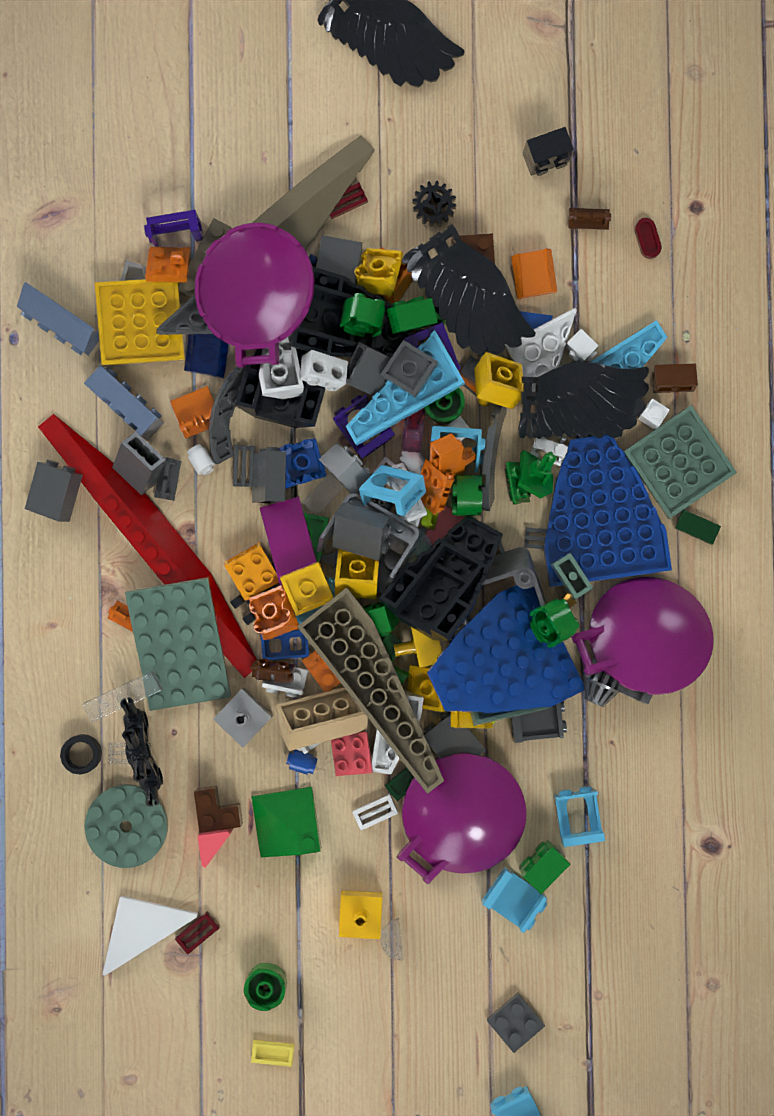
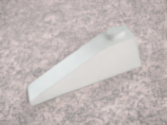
M288 337L279 342L278 365H271L270 363L260 364L259 380L263 396L286 399L299 397L303 394L304 386L303 381L299 380L300 366L296 348L290 347ZM269 348L262 349V355H269Z
M404 689L419 722L424 697ZM376 728L372 757L373 772L392 774L399 757Z

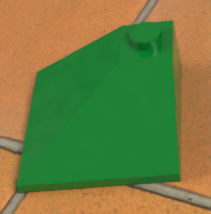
M312 787L251 796L261 858L321 852L322 846Z

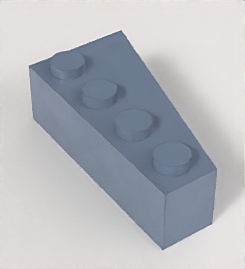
M100 365L84 384L103 402H106L129 426L136 430L135 432L148 441L163 425L164 422L160 420L162 415L154 408L149 410L145 406L147 401L139 394L135 397L130 392L132 388L124 380L120 383L115 378L117 374L111 368L107 367L105 369Z

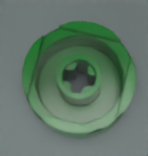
M355 293L353 297L344 301L340 327L344 326L345 332L355 336L365 337V333H372L371 337L380 335L385 302L380 299L366 298L361 293Z
M457 388L423 409L431 422L447 425L462 414L465 397L462 390ZM441 399L449 402L446 407H443L441 404L439 405Z
M456 475V477H453L455 480L452 484V515L481 516L482 491L480 485H482V476Z
M553 599L545 603V605L532 610L530 613V617L532 616L533 620L530 622V627L534 636L540 643L545 642L548 644L546 647L549 648L573 637L579 628V622L574 618L565 599Z
M259 963L252 968L244 984V995L249 1005L259 1011H269L280 1005L287 989L285 972L272 963ZM264 984L268 985L267 990L263 989Z

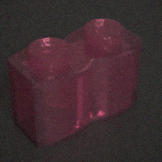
M424 408L404 419L403 451L418 453L422 448L426 414Z

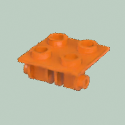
M208 386L170 401L179 422V428L183 432L185 439L209 430L214 400Z
M425 459L420 475L424 477L426 493L421 497V501L432 514L436 515L437 512L440 513L445 509V504L449 497L447 493H450V488L455 479L453 478V473L446 472V474H443L429 460Z

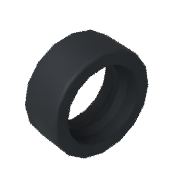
M85 734L76 735L68 739L60 752L61 763L65 769L79 775L88 773L96 768L102 756L101 746L98 741L92 736ZM83 742L92 748L93 758L88 765L77 766L70 760L69 752L75 743Z

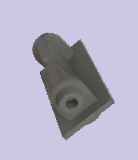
M166 457V461L157 479L154 497L174 501L182 461Z

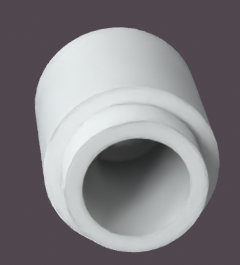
M201 444L187 451L188 459L198 475L203 474V476H206L214 471L215 462L207 449L202 447Z
M409 446L401 452L402 457L400 460L409 472L421 474L425 459L417 447L412 449Z

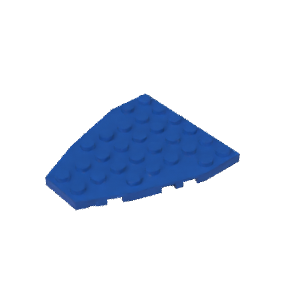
M604 435L602 438L586 437L569 441L567 453L563 459L554 487L544 542L549 587L563 586L550 564L568 553L572 554L589 582L672 570L666 528L661 523L657 510L653 507L638 472L625 457V453L619 448L616 440L608 435Z
M515 585L496 594L450 640L447 648L428 670L427 674L445 711L498 713L522 709L547 708L585 690V686L564 642L552 648L546 647L548 644L545 642L540 643L531 630L530 622L533 620L532 616L530 617V613L541 606L535 587L523 589Z

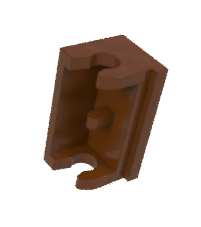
M696 363L655 365L654 372L652 373L653 393L694 392L698 385Z

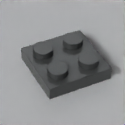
M403 340L380 375L416 398L439 363Z
M518 992L487 1018V1022L513 1053L545 1027L542 1020Z

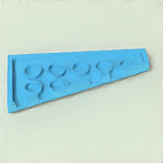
M656 320L590 362L622 369L641 368L663 344L667 336Z
M435 330L424 344L417 348L439 363L417 397L411 396L387 381L379 393L377 392L367 406L362 408L346 426L356 445L363 443L465 384Z

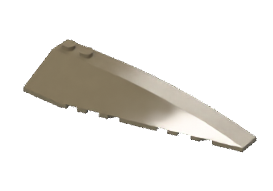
M359 136L300 181L252 223L275 225L294 236L303 248L307 250L310 242L315 239L330 217L336 204L343 198L342 196L347 188L354 182L358 172H361L374 153V148L362 136Z
M345 588L297 627L428 794L440 785L444 778L373 620L349 589Z

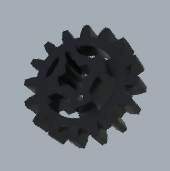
M428 181L426 188L421 185V192L415 191L417 198L412 200V204L416 205L413 207V212H418L416 218H423L422 224H426L429 221L430 227H433L434 222L441 226L442 220L448 223V216H454V212L451 209H456V204L452 203L456 200V196H450L452 189L446 190V184L444 183L442 186H439L438 181L435 182V185H431L430 181ZM427 194V195H428L427 199H426V200H423V201L421 202V200H422V198L424 197V195ZM432 198L433 201H435V203L438 204L437 211L434 205L431 204ZM448 205L447 210L441 214L442 208Z

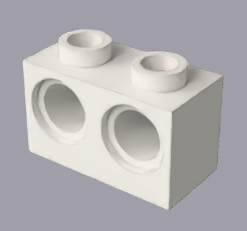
M311 350L301 358L299 380L306 381L309 385L325 387L329 391H336L346 385L348 361Z

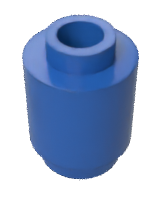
M294 750V753H289L286 764L290 765V770L308 775V773H314L318 758L313 757L312 754H304L302 751Z

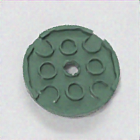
M131 784L114 786L101 793L89 807L85 819V835L91 850L103 862L119 868L137 867L151 860L162 848L168 832V818L164 806L161 805L160 801L155 806L154 800L152 807L147 806L145 791L140 786ZM122 821H129L132 828L130 831L125 832L121 828Z

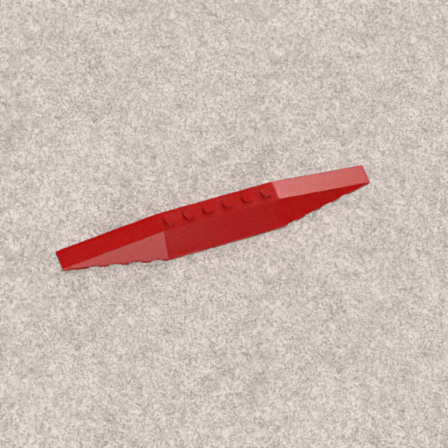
M55 414L51 415L38 428L66 464L75 468V472L83 475L81 483L165 585L208 577L223 654L243 678L247 677L252 672L250 668L257 658L211 572L146 493L141 495L112 468L114 463Z

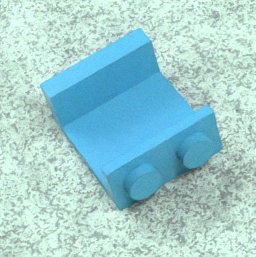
M506 867L503 868L481 900L485 907L489 910L492 908L519 927L522 933L533 927L536 921L534 918L538 912L542 913L547 906L545 894H540L532 885Z
M527 1086L523 1088L517 1087L512 1090L511 1094L505 1097L499 1096L490 1103L492 1114H495V1116H541Z

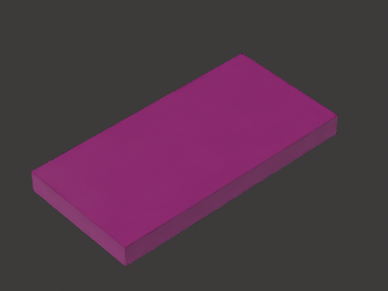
M300 497L260 507L280 586L283 585L280 580L281 576L317 562Z

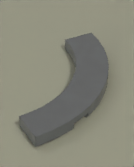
M246 366L236 367L229 374L219 389L212 407L209 422V443L215 464H220L234 456L229 424L236 407L235 401Z
M497 404L494 405L492 412L494 423L493 426L488 428L482 474H485L486 481L485 486L481 488L483 511H490L495 499L496 457L503 422L507 414L506 407Z

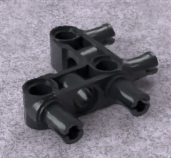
M131 697L127 698L129 703L124 698L121 700L120 705L125 712L123 716L125 731L122 733V737L126 742V757L133 769V780L139 782L141 789L146 793V805L152 807L154 800L156 806L159 804L158 790L163 785V776L149 747L148 718L144 710L141 711L136 708Z

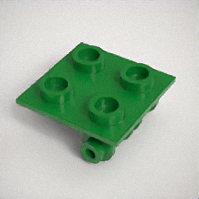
M506 462L505 474L506 479H509L507 483H510L508 489H511L509 496L513 505L530 502L529 497H531L530 492L518 486L520 462Z

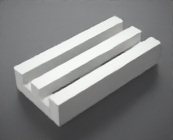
M390 794L353 810L352 813L360 830H363L398 814V811ZM388 800V804L359 817V813ZM391 807L392 811L362 824V820Z

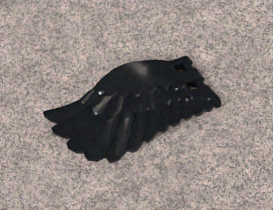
M329 0L323 7L317 20L320 26L324 24L326 32H331L334 40L339 39L343 45L348 43L352 51L357 48L361 58L366 56L371 66L377 65L378 70L383 76L389 74L393 83L400 87L405 82L417 88L423 85L424 80L430 83L437 82L440 77L439 69L443 71L451 70L455 66L452 58L461 57L465 53L464 49L445 37L425 14L408 0ZM342 1L348 6L345 12L339 6Z
M453 224L447 226V229L442 233L438 232L430 237V241L425 244H419L403 256L402 263H407V271L412 272L413 281H418L420 289L425 288L427 298L432 297L434 307H439L440 318L442 320L446 319L448 332L455 333L456 342L462 349L470 347L479 356L487 351L499 355L504 351L505 344L510 348L519 347L522 345V337L532 338L535 336L536 332L525 321L517 308L501 271L492 261L463 242ZM452 237L455 244L448 247L446 240ZM434 248L437 256L431 259L428 251Z
M580 361L561 365L538 377H522V383H524L523 392L521 391L523 410L520 413L518 426L519 437L521 439L525 438V436L530 439L533 437L541 439L543 436L550 438L552 434L562 437L564 433L570 437H573L574 433L581 437H588L589 434L596 438H602L605 434L612 438L621 437L623 430L636 426V417L642 414L645 409V404L641 398L649 390V384L644 382V379L648 376L649 368L622 369ZM532 383L536 384L535 392H532ZM531 405H535L534 413H531Z

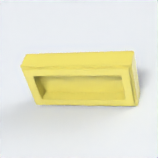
M254 1040L251 1063L292 1067L295 1044Z

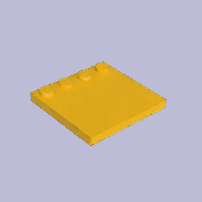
M146 279L94 282L102 366L185 360L182 334L159 335L156 333L157 328L180 308L178 282H146Z

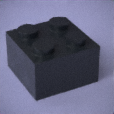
M566 127L526 140L523 156L531 176L535 174L541 176L546 174L549 169L554 167L560 169L568 165L567 163L572 156L574 148Z

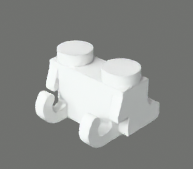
M544 436L541 439L536 438L530 453L538 458L539 453L535 452L536 449L545 453L553 452V455L559 457L554 464L560 467L568 449V446L564 445L566 437L562 436L559 443L547 440Z

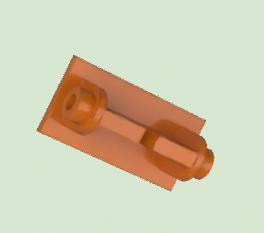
M117 600L114 606H111L108 613L110 614L107 618L133 632L128 606Z

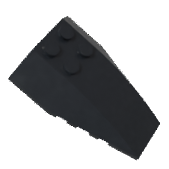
M312 266L314 272V293L311 306L302 323L288 336L290 347L308 352L314 350L333 357H352L359 342L392 357L402 343L403 338L412 335V331L392 333L387 309L394 306L385 302L380 335L371 337L372 333H365V337H360L345 332L344 326L340 327L346 299L353 297L355 293L364 294L366 298L373 300H383V298L371 294L361 285L354 284L346 276Z
M296 348L299 366L301 369V358L303 355L308 353V351ZM256 349L254 356L262 355V349ZM260 364L246 366L235 401L236 407L255 418L292 428L315 427L326 390L325 387L309 385L306 381H303L304 389L302 396L286 399L263 396L259 380Z
M470 515L466 516L451 528L446 536L436 540L431 548L426 552H421L412 563L406 564L383 592L379 600L400 621L430 639L449 641L472 611L503 534Z

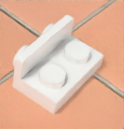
M295 667L291 673L294 674V680L288 684L274 682V675L271 674V681H264L262 687L266 688V692L278 694L279 690L286 692V696L298 698V695H303L308 670Z

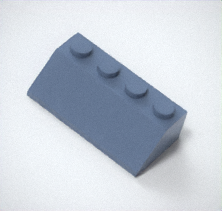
M24 283L17 307L22 310L21 315L29 321L32 319L38 321L37 326L48 333L49 330L54 332V338L63 344L66 341L72 344L71 349L79 355L85 353L89 356L99 342V333L28 283Z

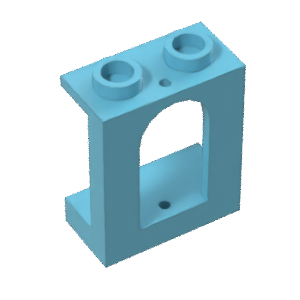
M432 426L431 442L439 439L440 436H446L451 433L455 437L475 440L476 446L472 450L476 453V460L473 462H475V472H478L479 464H483V452L480 451L485 450V438H482V429Z
M381 465L359 488L364 506L372 498L395 503L397 514L405 516L426 493L423 475ZM387 476L409 481L400 491L383 487L388 482Z
M590 786L581 787L577 792L561 790L559 794L554 795L561 843L564 847L605 841L597 802L598 792ZM583 797L587 804L591 831L571 834L567 802L569 799Z

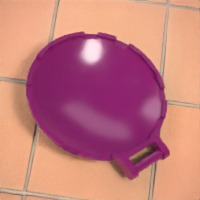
M267 223L243 224L228 230L227 234L223 235L219 240L216 239L205 252L207 254L202 264H199L196 274V304L200 316L203 317L208 329L219 339L235 346L236 365L238 368L245 367L246 365L266 363L278 365L279 342L286 339L299 327L311 306L314 293V272L306 250L290 233ZM269 348V355L246 356V350Z
M655 577L632 578L610 588L596 604L591 615L589 630L576 633L571 637L579 650L586 675L605 671L607 675L610 674L623 687L632 691L645 692L648 695L674 693L696 681L710 661L714 644L712 625L701 603L689 591L678 584ZM586 640H588L597 663L595 664L592 663L584 643Z
M456 753L435 760L444 781L428 794L415 777L411 781L406 791L402 808L403 826L409 842L397 854L396 858L408 864L423 878L422 880L426 884H429L442 870L453 873L484 871L499 864L516 848L526 824V803L517 780L500 763L486 756ZM413 850L432 866L429 871L409 855Z

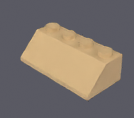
M345 687L275 705L282 737L289 751L367 730L368 717Z

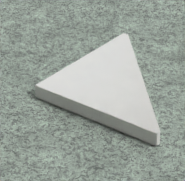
M576 308L533 329L536 332L535 336L532 338L522 337L521 346L510 348L505 344L512 361L522 364L523 377H538L559 367L577 311ZM532 383V392H535L536 384Z
M120 896L102 975L106 976L197 918L198 913Z

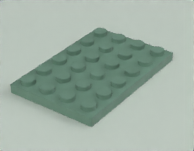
M208 577L126 591L125 596L149 710L231 697Z

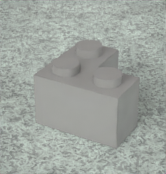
M335 443L319 459L351 494L356 493L360 495L359 488L372 475L366 467H361L363 462L346 446L342 448L338 443Z

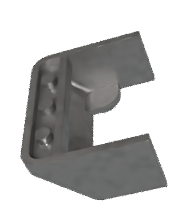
M349 494L342 503L390 517L389 526L392 528L387 538V542L390 544L384 559V565L391 571L385 587L386 590L404 567L419 536L418 528L372 501H369L364 506L359 494ZM335 514L319 538L317 552L321 553L329 539H333Z
M518 547L494 556L483 585L513 576L520 588L535 587L541 606L547 603L528 549ZM469 615L463 621L464 626L471 620Z

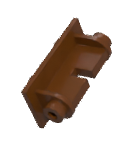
M569 208L568 229L609 230V221H611L610 209Z
M258 659L254 661L250 670H252V677L256 680L271 681V674H273L274 682L288 684L294 680V674L291 673L296 664H289L287 661L271 662L268 659Z

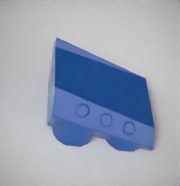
M316 438L306 439L294 444H286L279 448V451L286 452L285 489L326 477L324 465L319 460L321 454Z

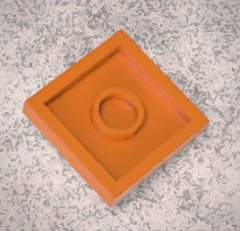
M150 247L145 273L146 282H187L191 258L190 247Z
M316 650L302 660L324 692L332 690L341 683Z

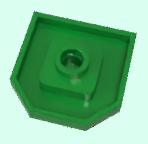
M526 450L521 451L518 486L540 499L553 493L552 466L556 461V456L553 455V452L546 453L541 460Z

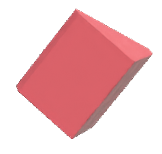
M234 828L199 833L197 837L201 865L206 868Z

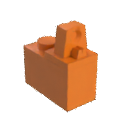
M452 433L430 443V462L443 474L451 472L454 474L453 477H456V475L465 472L466 465L476 460V453L470 446L464 448L462 442L459 439L457 440Z

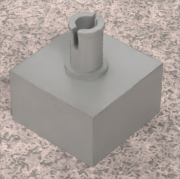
M242 688L213 720L243 748L273 715L251 693Z

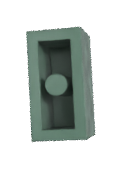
M571 553L550 564L572 599H577L593 589Z

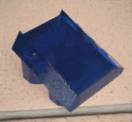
M189 334L184 371L224 378L230 344L219 339L214 334Z

